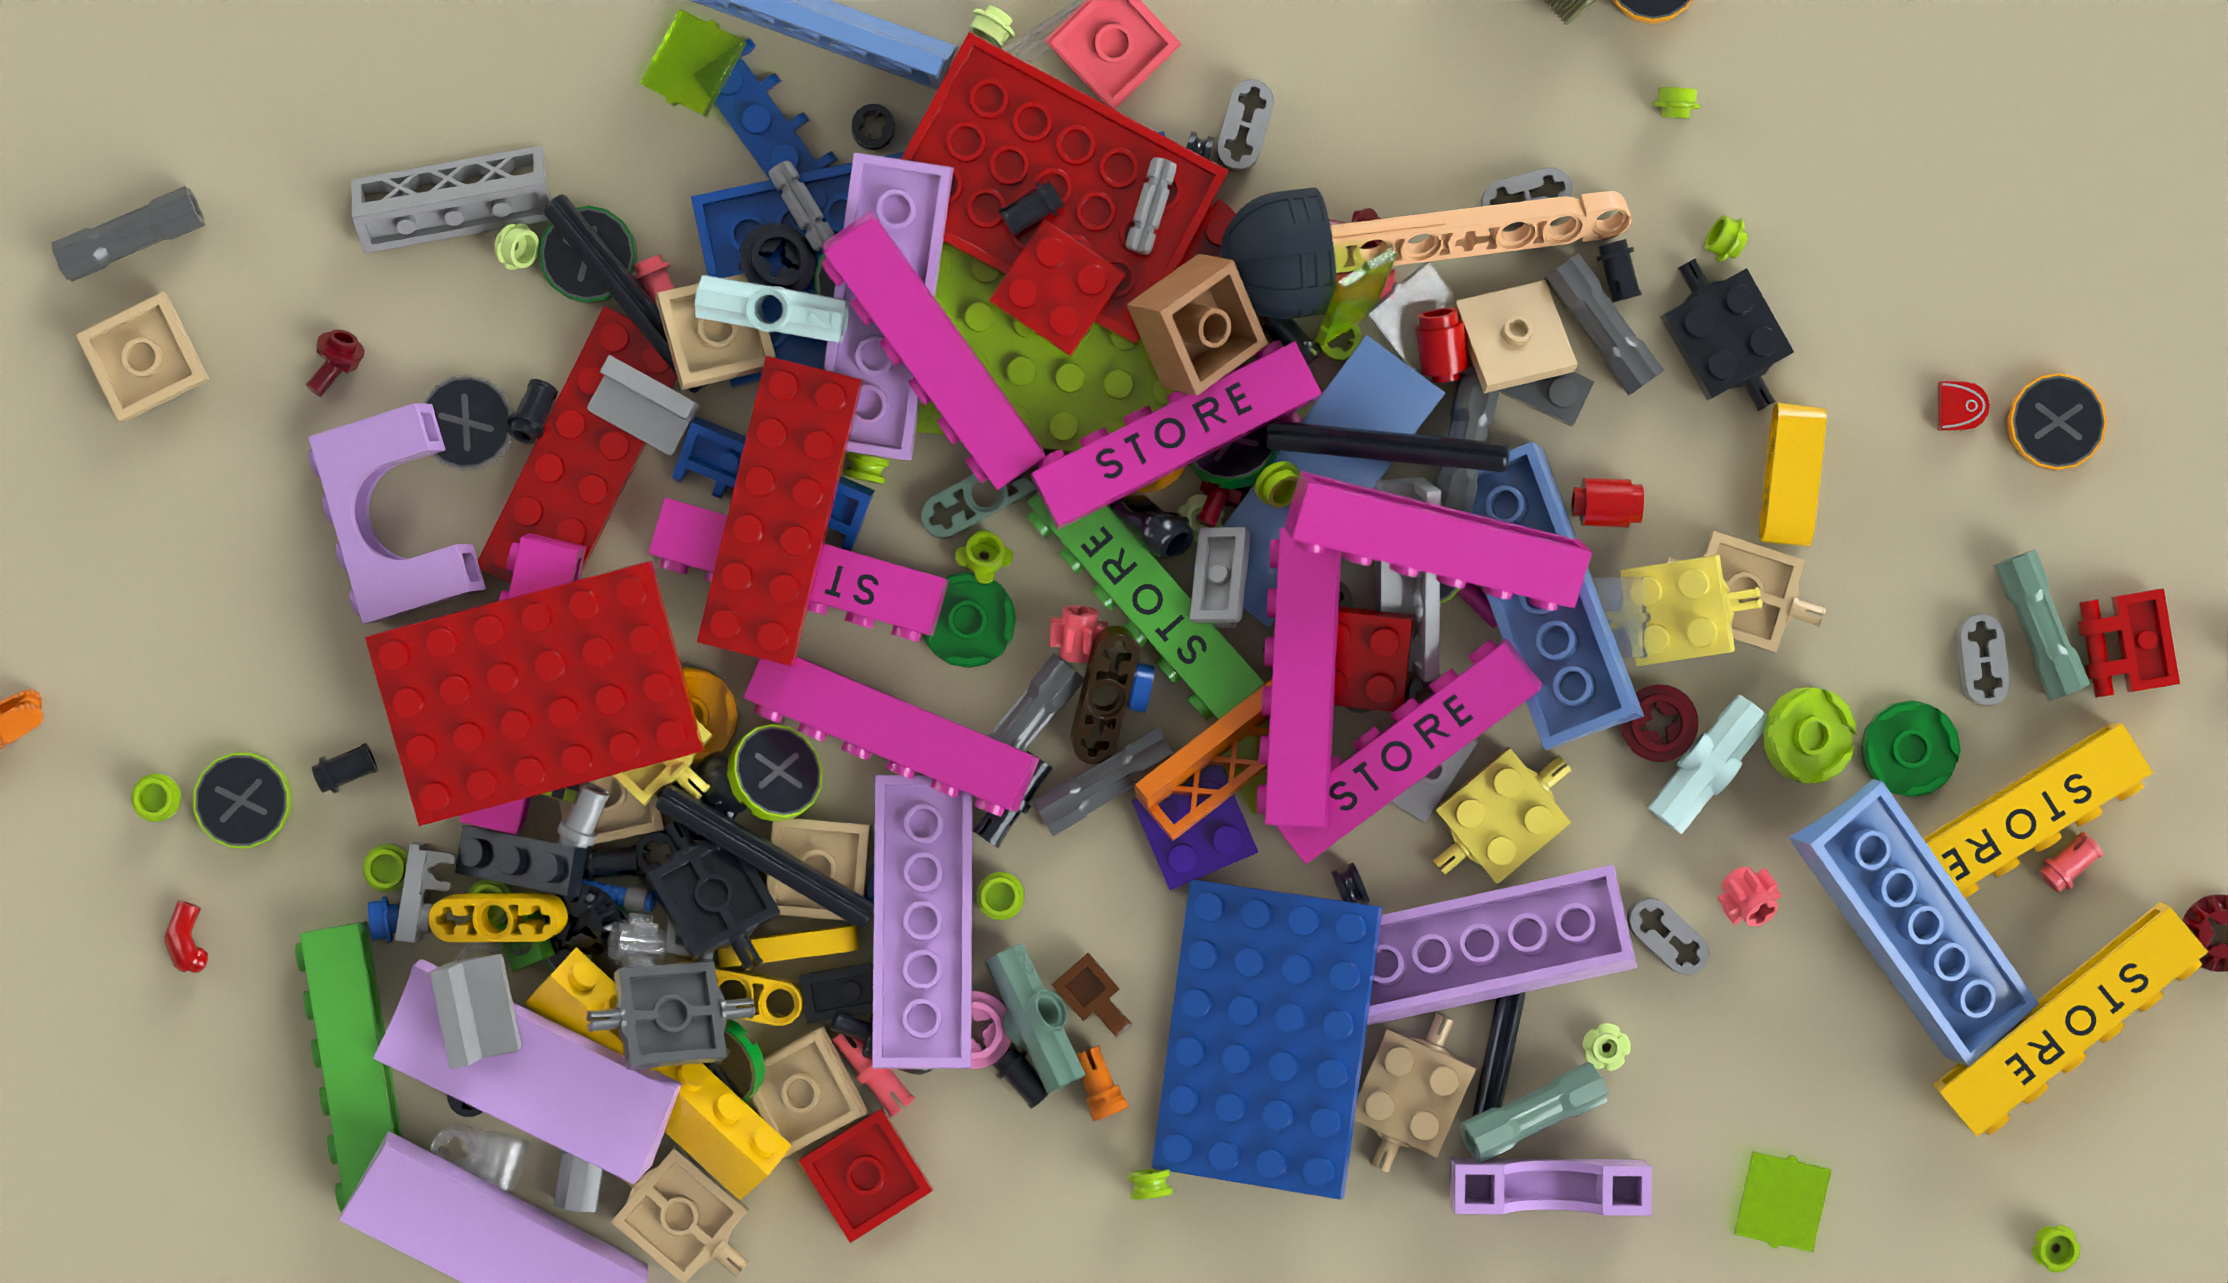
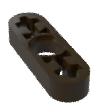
M1122 626L1106 627L1094 638L1071 729L1070 738L1074 752L1081 761L1088 764H1100L1109 759L1115 752L1139 659V649L1133 634ZM1116 641H1121L1127 653H1118L1114 665L1116 673L1108 671L1110 658L1105 648H1113ZM1103 684L1112 685L1118 690L1116 700L1107 706H1099L1091 700L1094 689ZM1093 717L1100 719L1099 731L1104 741H1096L1094 748H1087L1083 737L1090 738L1092 736L1095 726Z

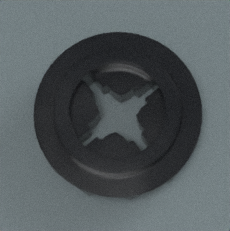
M768 223L758 226L746 236L739 248L740 262L738 269L743 271L747 278V283L770 287L780 286L788 290L803 292L814 276L816 262L813 249L807 239L790 226L779 223ZM781 247L780 260L787 268H781L773 277L771 276L772 271H770L771 263L764 260V258H770Z
M582 883L580 897L554 894L562 900L568 913L565 928L553 936L554 940L558 943L559 951L567 949L572 952L577 947L584 955L593 954L597 957L613 945L620 932L621 917L617 905L605 891L594 885ZM590 909L592 912L588 916L590 919L587 922L589 928L583 927L580 931L574 932L572 930L574 917H578L581 913L584 914ZM542 915L546 924L550 922L549 915Z

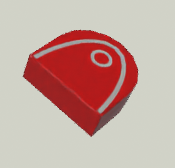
M1966 381L1938 382V431L1970 430L1984 422L1988 416L1990 404L1983 388L1975 383Z

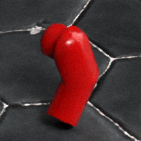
M178 900L165 932L164 942L173 966L183 973L188 970L192 973H199L207 965L208 954L201 947L195 946L191 934L201 908L192 903Z

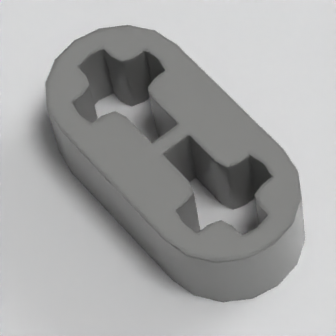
M1249 79L1237 85L1231 94L1217 143L1216 154L1223 167L1232 172L1249 170L1256 163L1261 151L1273 109L1274 97L1271 89L1259 80ZM1250 90L1259 92V101L1266 105L1264 109L1256 108L1252 121L1249 123L1242 121L1245 105L1238 102V98L1240 96L1248 97ZM1239 129L1248 131L1245 147L1251 149L1252 154L1251 156L1242 155L1240 162L1231 160V151L1225 149L1224 146L1226 142L1234 143Z
M1555 167L1543 168L1501 179L1490 184L1484 191L1480 201L1481 207L1490 206V202L1496 199L1498 190H1503L1506 197L1522 194L1523 201L1547 199V196L1531 199L1530 196L1531 191L1538 190L1544 185V178H1550L1553 185H1561L1562 191L1556 197H1571L1573 193L1572 182L1563 170Z
M1974 614L1968 616L1959 623L1955 638L1961 687L1966 698L1974 704L1994 705L2006 697L2010 686L2004 631L1998 620L1990 615ZM1977 622H1980L1983 630H1990L1991 639L1983 642L1984 657H1980L1978 643L1969 642L1968 632L1976 630ZM1982 662H1985L1987 676L1997 680V687L1989 689V697L1985 698L1983 690H1975L1974 681L1982 678Z
M1649 897L1639 899L1632 904L1627 915L1630 931L1670 969L1679 974L1691 975L1698 973L1705 967L1709 958L1707 943L1667 904ZM1656 908L1660 910L1661 913L1658 915L1657 920L1667 929L1663 936L1651 928L1641 931L1639 927L1643 919L1639 916V913L1642 909L1651 912ZM1673 936L1686 945L1692 941L1695 942L1696 946L1692 951L1697 957L1695 962L1691 964L1684 960L1679 965L1676 963L1675 959L1679 953L1669 943Z

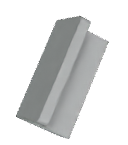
M609 355L600 370L604 377L587 406L588 411L667 455H673L700 405Z
M497 954L451 962L430 971L450 1069L469 1066L481 1058L514 1053L521 1049L519 1030L502 955Z

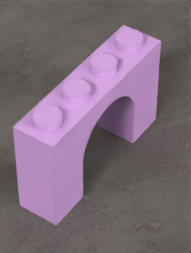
M413 403L308 437L312 448L309 451L310 465L314 473L321 479L325 493L322 499L323 510L327 519L334 524L339 541L336 544L337 558L342 568L348 572L352 586L349 592L350 603L355 614L361 617L362 624L384 622L486 590L473 543L455 544L413 558H404L388 550L379 541L371 525L369 514L370 499L381 477L398 465L445 451L432 404Z

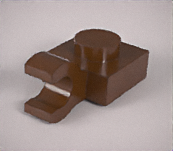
M1089 952L1051 984L1082 1021L1095 1012L1116 1038L1131 1026L1132 1023L1110 1000L1120 988Z

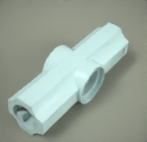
M707 275L701 276L694 304L696 318L752 327L764 332L775 331L838 343L843 342L849 318V300L788 290L780 286L770 287ZM769 295L777 297L783 306L781 318L775 323L768 321L762 313V303Z
M1737 695L1719 715L1709 731L1700 734L1692 746L1681 756L1677 763L1679 768L1647 808L1667 826L1682 834L1696 815L1701 812L1712 795L1717 796L1737 774L1742 766L1740 760L1763 733L1767 719L1765 712L1743 696Z

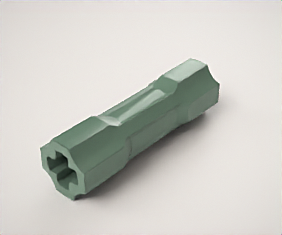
M2036 550L2025 552L1994 565L2005 595L2014 605L2033 651L2035 669L2048 700L2067 696L2089 686L2090 682L2079 655L2068 641L2049 594V581Z
M1586 1062L1555 1077L1550 1084L1501 1108H1490L1461 1122L1460 1133L1466 1148L1470 1151L1474 1160L1478 1163H1483L1513 1148L1518 1141L1567 1117H1577L1608 1102V1091L1602 1076L1597 1072L1594 1065Z

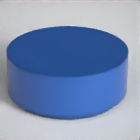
M1137 663L1126 706L1128 710L1141 713L1146 712L1154 677V665Z

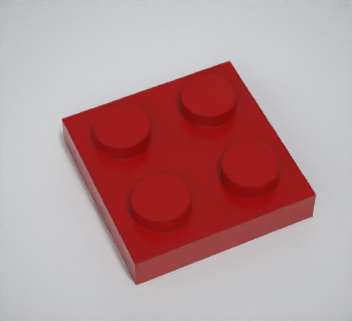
M1044 219L989 299V302L1071 357L1126 277V274Z
M1339 606L1334 705L1393 712L1405 703L1414 615Z
M883 1107L799 1159L801 1166L850 1243L933 1192V1187Z

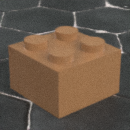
M1198 254L1126 304L1161 386L1165 389L1197 396L1268 345L1236 265L1230 259Z

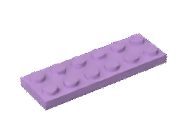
M854 153L844 228L872 210L935 297L954 167ZM846 282L839 286L835 285L834 298L849 300V318L843 342L827 341L824 370L864 380L847 451L910 461L912 460L920 399L908 383L914 376L903 361L896 366L885 353L879 343L885 336L875 322L866 326L850 303L856 296Z
M875 775L873 1069H971L973 795L960 790L957 798L937 791L930 787L933 778L926 775H914L913 779L902 775Z

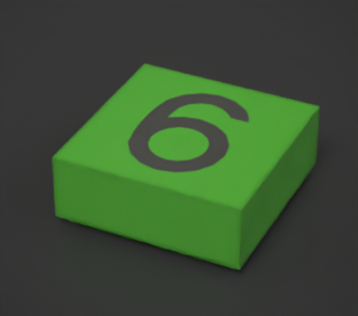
M539 910L530 915H523V922L528 919L543 920ZM508 921L501 925H498L497 929L505 930L508 925ZM550 938L541 942H503L513 972L555 955Z

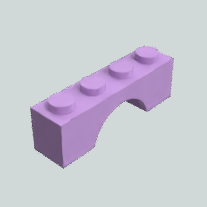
M1450 1158V1207L1455 1214H1506L1524 1210H1569L1611 1216H1652V1166L1645 1160L1491 1158L1483 1163H1478L1474 1158Z

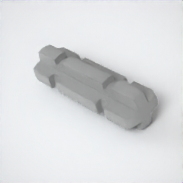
M1156 157L1151 160L1147 172L1149 181L1148 183L1144 182L1133 222L1136 224L1134 228L1130 227L1126 240V248L1133 252L1149 254L1152 250L1156 238L1153 232L1154 229L1159 228L1170 191L1167 189V186L1172 185L1177 167L1172 161Z
M789 160L781 162L769 171V177L778 191L782 190V199L801 230H806L805 237L813 250L816 252L822 251L823 243L835 236L828 222L823 223L822 218L824 216L804 182L799 183L798 179L800 176L792 162Z

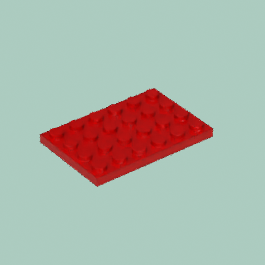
M971 32L966 36L901 160L954 167L943 242L992 269L1006 275L1042 221L1046 219L1124 272L1126 277L1094 323L1135 345L1138 343L1140 335L1126 304L1178 268L1229 170ZM1154 157L1163 158L1176 164V173L1172 185L1167 186V189L1170 191L1159 228L1154 229L1153 232L1156 238L1152 250L1149 254H1140L1126 248V240L1130 227L1134 228L1136 224L1133 222L1144 182L1148 183L1149 181L1147 172L1151 160ZM1050 180L1065 206L1057 210L1058 216L1054 217L1053 214H1050L1014 237L1002 218L999 209L1008 206L1036 189V182L1039 181L1043 185Z
M652 560L365 637L418 826L688 756L704 750Z

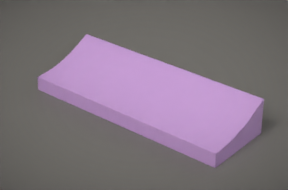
M1614 865L1382 915L1367 1026L1638 968Z
M423 959L415 963L397 1009L373 1059L632 1184L652 1166L682 1085L681 1082L651 1068L626 1070L624 1055L513 1003L522 1045L521 1049L514 1053L481 1058L469 1066L450 1069L430 971L439 967Z
M390 1131L387 1132L339 1219L353 1228L462 1283H646L648 1281L647 1263Z

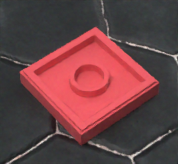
M1085 0L1044 40L1103 104L1113 109H1116L1181 45L1176 37L1141 0Z

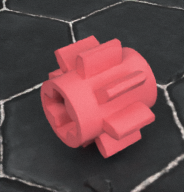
M1083 605L1066 606L1062 609V618H1051L1049 646L1059 647V657L1065 661L1087 663L1094 638L1102 629L1108 627V622L1098 621L1099 611L1095 608Z
M1740 867L1729 873L1723 880L1721 888L1724 893L1719 895L1717 899L1723 905L1722 910L1733 925L1740 923L1744 919L1749 926L1755 927L1766 923L1775 915L1778 910V903L1775 900L1782 897V894L1777 889L1778 884L1766 868L1761 869L1755 874L1750 867Z

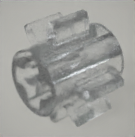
M630 913L628 920H622V924L615 923L611 928L608 939L609 958L617 960L616 964L622 965V968L660 965L666 954V932L664 929H659L658 924L653 923V915Z

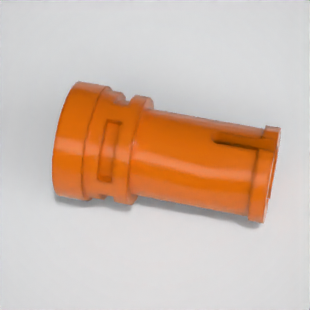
M1100 1045L1076 1054L1086 1074L1081 1080L1088 1094V1097L1085 1099L1091 1111L1090 1115L1093 1122L1129 1107L1119 1085H1115L1100 1051Z

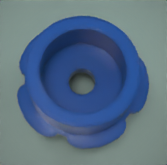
M382 896L381 901L368 902V919L372 941L386 939L387 944H390L393 941L392 934L396 933L400 908L398 903L390 904L386 896Z

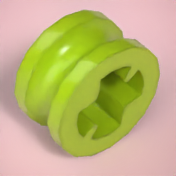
M1334 317L1321 327L1318 334V346L1326 358L1333 361H1345L1349 359L1361 343L1362 333L1359 326L1352 319ZM1336 326L1340 332L1348 329L1352 333L1353 339L1348 340L1352 347L1348 351L1344 352L1340 347L1331 349L1328 346L1326 340H1330L1332 335L1327 332L1332 327Z
M847 452L846 458L850 460V467L843 470L842 476L885 485L886 478L882 476V471L884 468L889 467V460Z
M1152 1168L1128 1173V1181L1134 1184V1189L1130 1192V1199H1152L1173 1194L1172 1186L1166 1183L1167 1177L1170 1176V1169L1159 1170Z

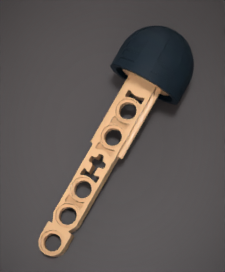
M1316 187L1268 193L1253 199L1243 206L1233 217L1223 234L1220 258L1234 261L1255 313L1273 319H1292L1330 314L1333 311L1336 298V273L1564 245L1580 238L1582 242L1610 239L1624 233L1629 228L1632 220L1625 198L1615 191L1581 194L1580 199L1563 196L1330 225L1323 197ZM1611 210L1618 211L1617 214L1612 216L1611 218L1605 220H1597V217L1603 214L1604 212ZM1571 216V219L1564 224L1550 225L1552 221L1559 217ZM1524 222V225L1517 230L1510 232L1502 231L1512 223ZM1430 234V236L1422 242L1415 244L1408 243V241L1416 235ZM1376 239L1383 241L1375 248H1360L1368 241Z

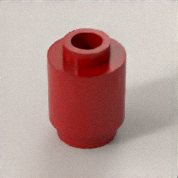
M1438 308L1420 313L1418 315L1419 325L1415 327L1421 374L1431 376L1432 382L1446 383L1460 379V372L1469 368L1464 323L1463 320L1458 319L1457 310L1454 308Z
M1583 478L1581 487H1573L1571 500L1572 516H1580L1581 526L1629 528L1630 523H1641L1644 512L1643 485L1632 484L1630 479Z

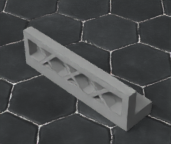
M542 145L352 179V219L364 253L503 229L510 223L515 225L518 223L532 224L549 220L544 215V209L552 198L547 184L546 161ZM534 166L533 173L516 176L509 174L518 167ZM479 174L484 176L477 183H461L468 176ZM436 184L430 191L414 192L420 185ZM384 191L389 193L382 200L365 202V195Z
M1424 477L1376 480V490L1441 506V490ZM1376 560L1375 610L1414 615L1408 672L1413 671L1424 682L1434 681L1439 677L1440 582L1436 580L1437 575L1419 571L1416 577L1407 576L1389 569L1390 563Z

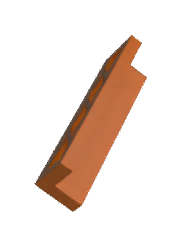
M1272 679L1135 784L1137 800L1172 842L1268 768V765H1260L1259 759H1238L1237 749L1238 743L1246 736H1269L1270 721L1269 728H1259V726L1270 719V716L1262 715V694L1264 686H1272ZM1232 748L1231 758L1220 757ZM1209 765L1230 767L1228 783L1219 790L1199 788L1200 772ZM1235 767L1246 768L1234 778ZM1194 777L1193 787L1183 786ZM1171 794L1192 796L1190 812L1175 824L1171 822L1158 806ZM1198 797L1208 798L1197 806Z

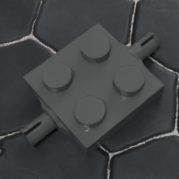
M714 961L619 968L614 973L617 993L615 1009L590 1010L587 1012L586 1021L590 1022L587 1025L589 1032L609 1029L618 1030L623 1041L626 1070L723 1061L727 1057L724 1038L727 1019L753 1018L755 1007H751L754 1004L752 997L724 1000V996L717 985Z

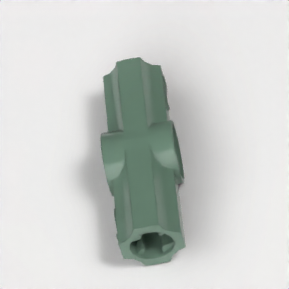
M1023 943L1012 946L987 959L985 964L1007 1008L1003 1015L1005 1033L1015 1045L1026 1048L1047 1094L1085 1077L1086 1074L1063 1028L1068 1020L1065 1004L1054 991L1044 989Z

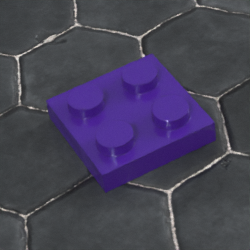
M1214 765L1200 772L1199 788L1219 790L1228 783V778L1222 766ZM1194 777L1183 786L1193 787ZM1171 794L1158 806L1171 822L1175 824L1190 812L1192 796ZM1234 794L1173 842L1137 798L1132 800L1169 890L1259 853ZM1198 797L1197 806L1208 798Z

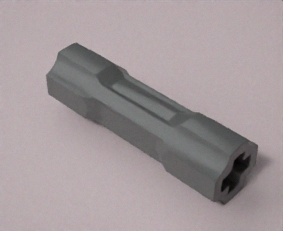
M183 186L151 200L146 206L94 228H85L51 243L52 251L65 278L73 282L106 268L111 262L163 240L175 239L205 226V220L191 189Z
M1579 253L1545 276L1544 280H1546L1562 305L1571 311L1605 358L1607 367L1628 395L1634 393L1664 371L1645 343L1637 338L1601 288L1600 281Z
M1462 375L1461 380L1457 382L1447 437L1486 441L1489 425L1494 418L1500 390L1484 393L1477 375ZM1440 466L1434 486L1441 490V506L1472 513L1478 488L1477 477L1479 470Z
M1054 653L1031 680L1026 691L987 736L1025 751L1056 712L1062 709L1081 687L1084 677Z
M1156 728L1130 743L1122 751L1036 798L1033 800V803L1052 836H1055L1084 819L1092 811L1135 787L1137 782L1174 755L1160 729Z

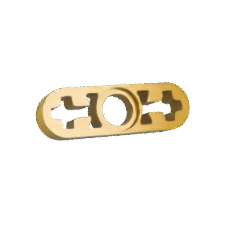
M551 893L453 894L436 902L431 907L428 916L431 931L437 938L445 942H541L560 933L565 928L568 920L566 906L559 897ZM491 905H497L506 912L508 925L505 930L496 929L489 922L488 910ZM539 909L543 915H549L550 922L546 925L540 919H528L523 922V915H530ZM452 911V914L455 916H468L473 913L472 920H467L456 926L455 921L447 920L446 913Z
M855 925L750 937L760 958L763 959L762 963L859 950L858 933ZM732 947L717 949L720 967L742 965Z

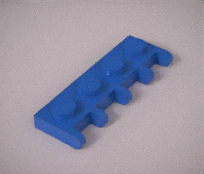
M751 38L746 39L695 75L769 180H771L769 171L774 166L787 160L792 162L798 174L827 168L838 160L832 151L817 161L814 159L795 132L810 121L809 118L802 112L790 121H787L767 94L770 89L782 82L780 78L774 73L759 83L741 58L751 53L756 47ZM814 182L805 184L821 210L826 205L828 199L825 188Z
M696 416L690 424L672 474V479L682 482L689 469L715 480L716 484L712 496L722 499L727 486L732 488L735 486L746 437ZM840 476L828 528L845 534L842 549L852 551L875 490Z

